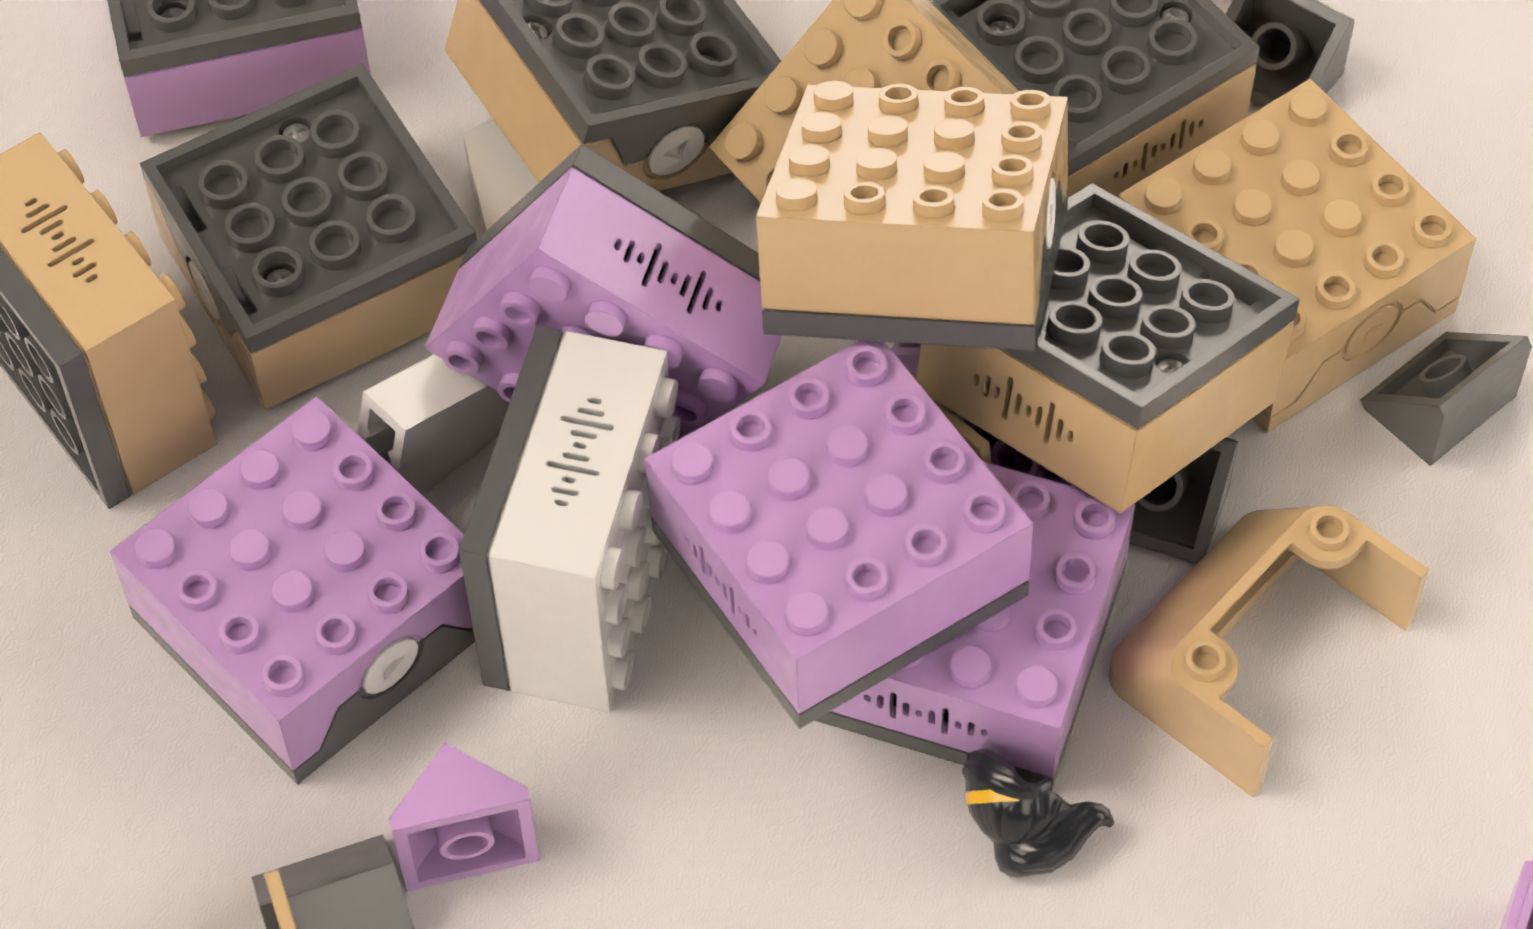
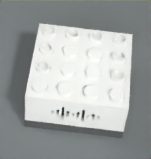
M536 325L459 547L483 686L507 691L511 687V692L610 712L617 689L627 690L635 661V653L629 651L634 633L644 634L646 631L652 606V597L646 595L651 578L661 579L668 557V551L652 530V516L645 467L646 457L676 442L679 438L680 417L672 416L677 398L678 381L669 378L666 350L566 331L565 335H563V330Z

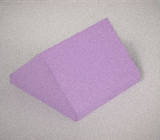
M447 743L443 744L389 818L407 891L540 861L527 787Z

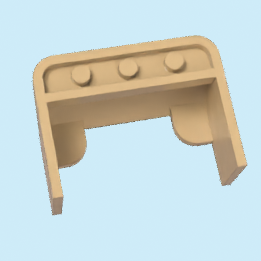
M1323 505L1256 510L1244 515L1116 647L1111 658L1110 684L1114 692L1122 700L1252 797L1262 787L1273 738L1222 701L1233 688L1239 668L1234 650L1222 639L1299 558L1319 569L1404 631L1414 621L1428 575V568L1354 516L1338 507Z

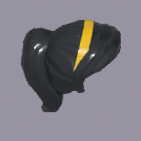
M988 747L967 754L966 764L962 768V773L965 778V800L970 815L981 831L993 842L995 860L999 870L1010 877L1052 873L1072 860L1086 840L1100 826L1110 828L1115 824L1110 810L1103 804L1090 801L1069 804L1051 790V781L1045 778L1037 783L1026 782L1011 764Z

